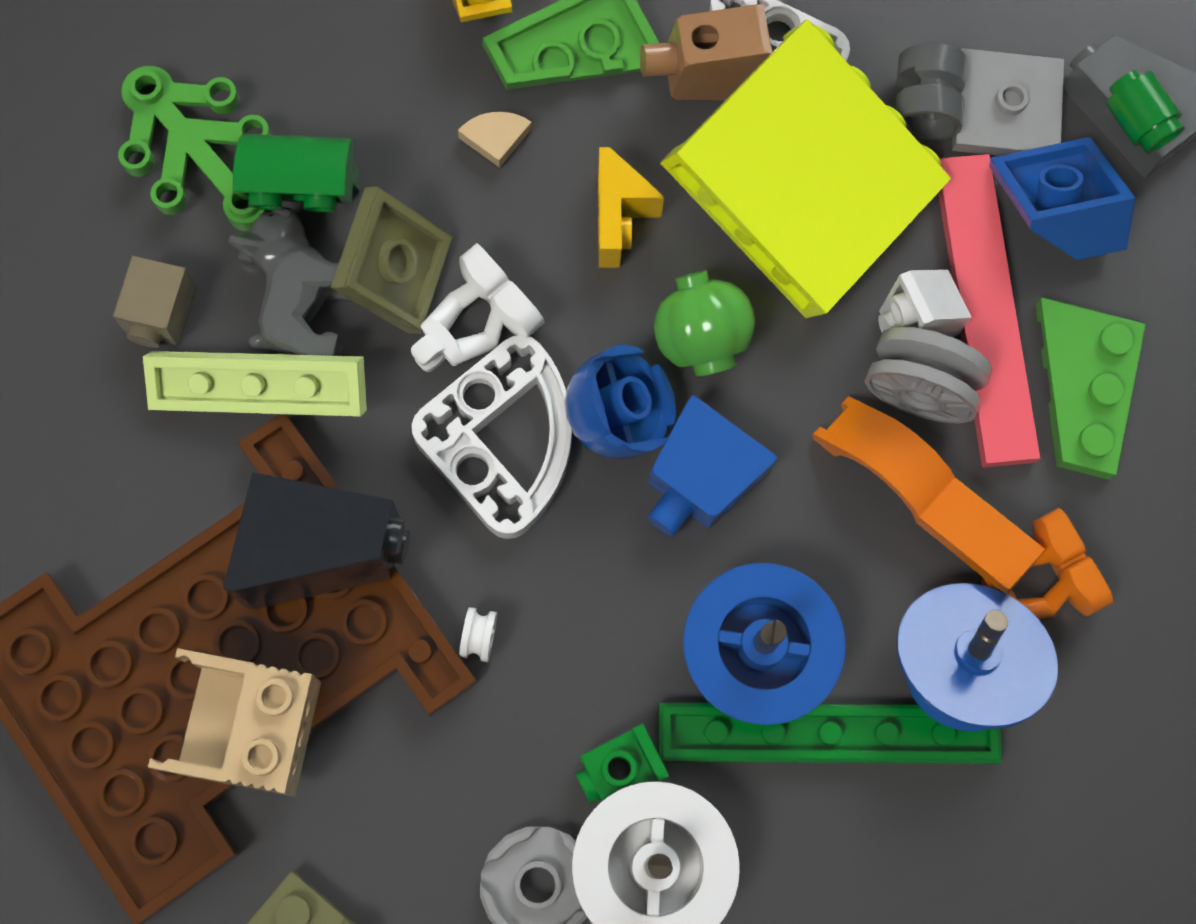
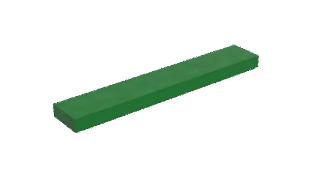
M709 703L658 704V755L662 762L989 765L1002 763L1000 728L975 732L952 729L932 719L919 705L820 704L806 715L787 723L756 725L731 718Z

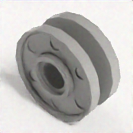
M894 327L883 331L876 347L877 354L881 360L872 362L864 380L871 393L898 410L937 422L960 424L971 422L977 416L981 400L975 391L983 389L988 384L992 373L990 361L964 342L939 332L916 327Z

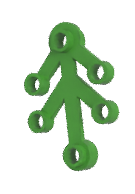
M156 66L139 67L127 75L122 84L121 93L126 106L134 114L130 139L120 147L118 152L119 161L125 171L132 176L141 177L147 175L153 169L155 158L150 150L157 118L167 129L168 138L162 177L154 183L150 192L151 199L156 208L166 215H174L184 209L187 196L183 186L189 155L223 195V209L231 225L238 230L249 231L261 213L269 212V210L253 209L250 207L238 209L235 207L236 202L241 198L232 191L233 173L207 143L237 145L240 136L246 134L252 128H261L263 130L262 135H271L266 120L259 115L245 116L239 123L185 118L175 106H206L218 114L231 113L239 104V95L234 83L225 77L214 78L206 85L174 83L165 70ZM156 85L155 90L148 95L139 93L146 86ZM226 90L230 92V96L224 101L213 100L214 95L219 91ZM136 152L145 153V157L140 163H128L132 154ZM168 190L177 191V197L172 202L163 203L160 201L164 192Z

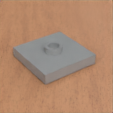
M961 48V51L964 52L967 58L966 84L963 92H961L964 98L963 127L961 132L953 137L952 151L1001 156L1061 143L1064 59Z

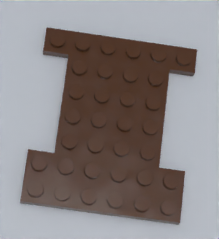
M279 414L238 442L260 474L339 489L286 414ZM242 504L80 616L55 578L47 572L0 603V720L133 924H144L239 855L208 809L210 804L236 787L235 785L148 768L150 758L162 763L167 759L179 761L202 668L193 665L191 660L183 662L175 657L177 648L252 662L257 666L260 664L268 668L273 666L278 670L282 668L287 669L289 672L294 670L298 671L301 675L303 673L314 675L321 681L310 733L397 671H399L430 717L477 684L473 675L395 566L391 579L259 609L246 608L223 589L244 504Z

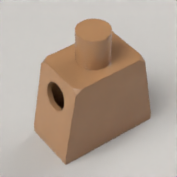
M764 4L687 14L676 18L667 43L641 45L639 57L642 76L668 75L670 93L676 100H726L772 53Z

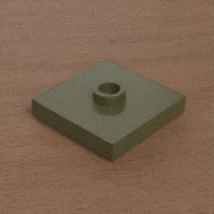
M378 186L365 187L331 288L408 334H421V324L426 320L453 236Z

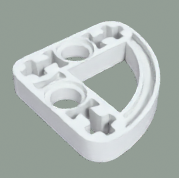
M517 335L503 341L423 406L414 416L412 434L419 450L485 526L498 537L505 539L517 538L527 532L547 510L562 484L568 466L572 429L566 416V389L557 367L541 344L532 337L528 336L526 338ZM516 352L519 356L524 357L530 353L532 355L530 358L532 370L526 373L522 368L515 369L506 377L507 385L511 388L508 391H504L500 380L490 370L495 367L499 376H502L512 366L511 354ZM476 383L490 386L495 392L492 404L480 410L469 407L463 398L469 386ZM537 384L547 408L550 427L549 443L538 477L529 491L526 492L476 434ZM454 401L460 414L470 422L462 426L460 418L457 417L446 427L449 436L447 440L442 442L439 438L433 437L427 441L425 438L429 433L426 424L431 420H434L439 425L453 416L448 404ZM470 457L482 459L489 467L487 477L477 485L465 484L457 476L459 464ZM498 479L504 482V485L497 487V493L504 502L511 505L518 501L521 504L518 509L520 521L515 524L509 519H505L500 523L495 520L499 515L497 504L489 495L482 504L476 500V498L489 493Z

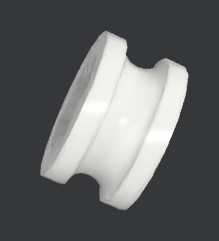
M468 608L462 632L459 657L467 658L469 654L475 653L479 655L480 661H489L497 623V612L490 611L488 615L481 616L477 613V608Z

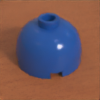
M619 344L590 357L580 365L568 384L565 396L566 416L574 435L584 447L606 458H635L663 446L668 439L663 438L666 434L667 426L675 423L676 406L674 392L666 373L659 364L650 367L646 360L638 356L645 352L636 346Z

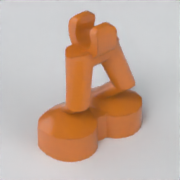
M1056 508L1034 520L1032 523L1034 540L1045 548V551L1033 566L1050 563L1059 580L1043 597L1016 599L1012 590L1007 595L1021 602L1039 620L1053 617L1066 600L1083 616H1090L1113 604V596L1092 558L1085 555L1086 548L1065 512L1060 508ZM982 577L981 583L983 586L998 590Z

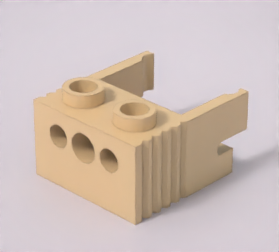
M177 648L175 655L177 659L183 662L191 660L193 665L202 668L179 761L167 759L162 763L150 758L148 768L295 797L321 681L309 673L301 675L298 671L294 670L292 672L283 668L278 670L273 666L270 668L262 664L257 666L252 662Z

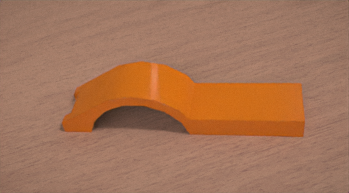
M848 396L841 403V409L843 410L841 415L827 430L819 427L813 433L812 439L834 457L844 456L872 471L903 500L919 526L999 591L1008 594L1038 561L1045 548L955 478L951 469L937 452L915 432L896 419Z

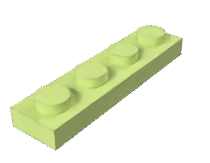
M151 351L143 356L148 410L358 417L367 411L363 356Z

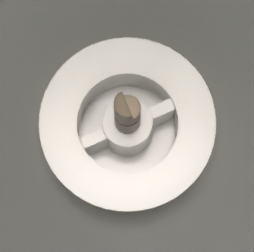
M638 783L618 790L608 796L591 812L584 822L573 851L572 876L575 892L583 911L592 924H720L732 906L739 882L738 850L731 829L723 816L701 795L672 783Z

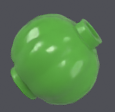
M707 270L675 278L677 289L673 290L672 293L661 301L655 314L654 335L660 351L678 367L693 366L695 376L710 375L736 366L735 354L748 348L754 334L755 317L748 297L740 288L730 282L715 279L709 280Z

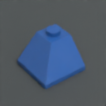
M1091 137L990 158L989 167L1029 229L1073 259L1080 260L1127 249L1135 197Z

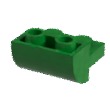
M242 134L235 153L232 191L243 200H248V207L253 209L280 210L282 209V201L304 202V210L336 212L337 204H352V191H359L360 169L353 161L354 138Z

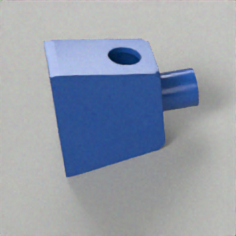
M692 395L687 401L650 472L649 485L663 496L648 514L647 519L653 526L669 537H674L689 516L710 529L768 476L778 457L703 401Z

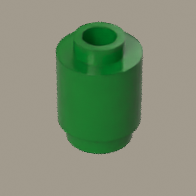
M1133 70L1110 86L1109 90L1112 96L1107 100L1106 106L1135 147L1141 145L1146 154L1153 153L1164 147L1184 131L1185 127L1179 120L1182 116L1181 111L1152 71L1140 75L1138 70Z

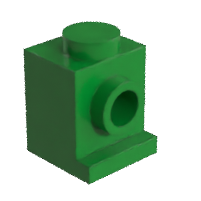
M643 723L581 755L579 760L583 769L575 772V776L589 804L598 800L602 802L611 794L625 787L645 782H662L669 777ZM621 758L628 762L630 774L626 779L615 780L609 775L608 764L613 759Z

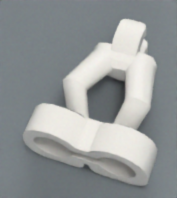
M477 243L459 258L461 274L466 284L450 292L421 324L425 336L411 348V353L416 363L427 373L437 368L445 359L452 366H457L462 362L495 349L498 346L503 325L513 334L527 338L545 324L537 308L512 281H509L504 271ZM479 297L486 300L490 304L491 311L484 332L455 340L449 330L461 311Z

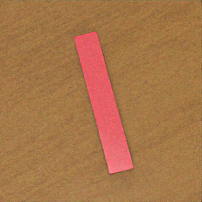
M990 155L939 158L942 169L951 177L950 181L938 192L951 277L972 317L960 333L961 340L978 350L990 361L992 367L988 384L983 389L975 391L981 400L978 414L974 418L982 468L1036 463L1040 459V452L992 170L989 167Z

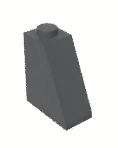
M1116 35L1099 48L1094 43L1088 45L1070 62L1069 66L1073 71L1063 85V90L1144 179L1196 139L1195 72ZM1133 70H1138L1140 75L1150 71L1155 74L1181 111L1182 116L1179 120L1185 127L1178 137L1150 154H1146L1141 145L1135 147L1106 106L1107 100L1112 96L1109 90L1110 86Z

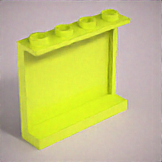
M806 19L788 31L782 37L784 41L684 143L675 147L660 164L805 318L827 314L950 181L951 177L942 169L941 161L937 154L929 147L920 144L908 131L902 115L894 108L885 105L873 92L867 76L860 69L850 66L835 49L832 37L824 29L813 25L809 19Z

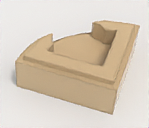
M485 113L472 118L462 125L458 130V137L500 168L532 130V122L514 113Z

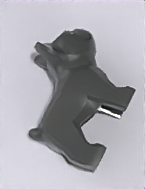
M282 207L280 210L261 213L248 233L239 236L230 235L228 244L239 250L237 259L258 266L266 276V290L258 320V334L249 339V345L252 348L271 349L285 355L342 356L344 346L338 343V334L325 332L324 334L317 335L308 325L319 312L325 300H352L331 288L339 263L333 264L325 260L317 250L310 246L305 236L306 228L302 218L291 208Z

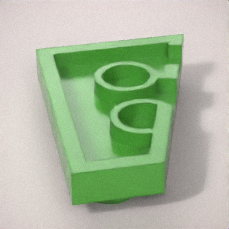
M560 0L483 37L482 46L506 90L641 72L639 57L641 45L659 43L637 0Z
M1041 297L1036 302L1035 307L1037 322H1041L1044 342L1041 353L1043 368L1047 369L1051 395V401L1048 403L1056 466L1110 480L1117 474L1146 324Z

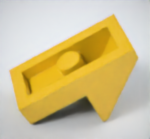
M599 147V268H620L622 249H631L632 218H660L664 204L663 195L610 147Z

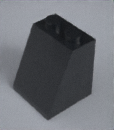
M252 472L223 589L244 607L259 609L391 579L394 564L403 565L405 562L410 532L404 531L405 520L400 518L393 500Z

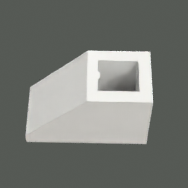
M911 270L899 275L879 310L881 315L878 317V322L882 333L884 330L894 327H916L954 337L961 333L972 317L948 270Z

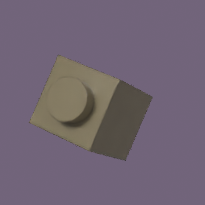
M132 256L113 318L127 334V339L136 344L151 348H158L160 342L178 346L197 286L186 268Z

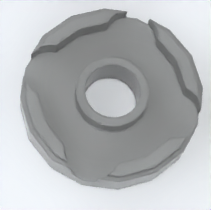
M524 827L506 835L489 852L481 872L480 898L488 919L493 924H582L587 916L577 898L572 876V858L576 841L570 835L551 827ZM533 868L548 870L555 881V890L552 896L542 903L529 901L521 890L523 875Z

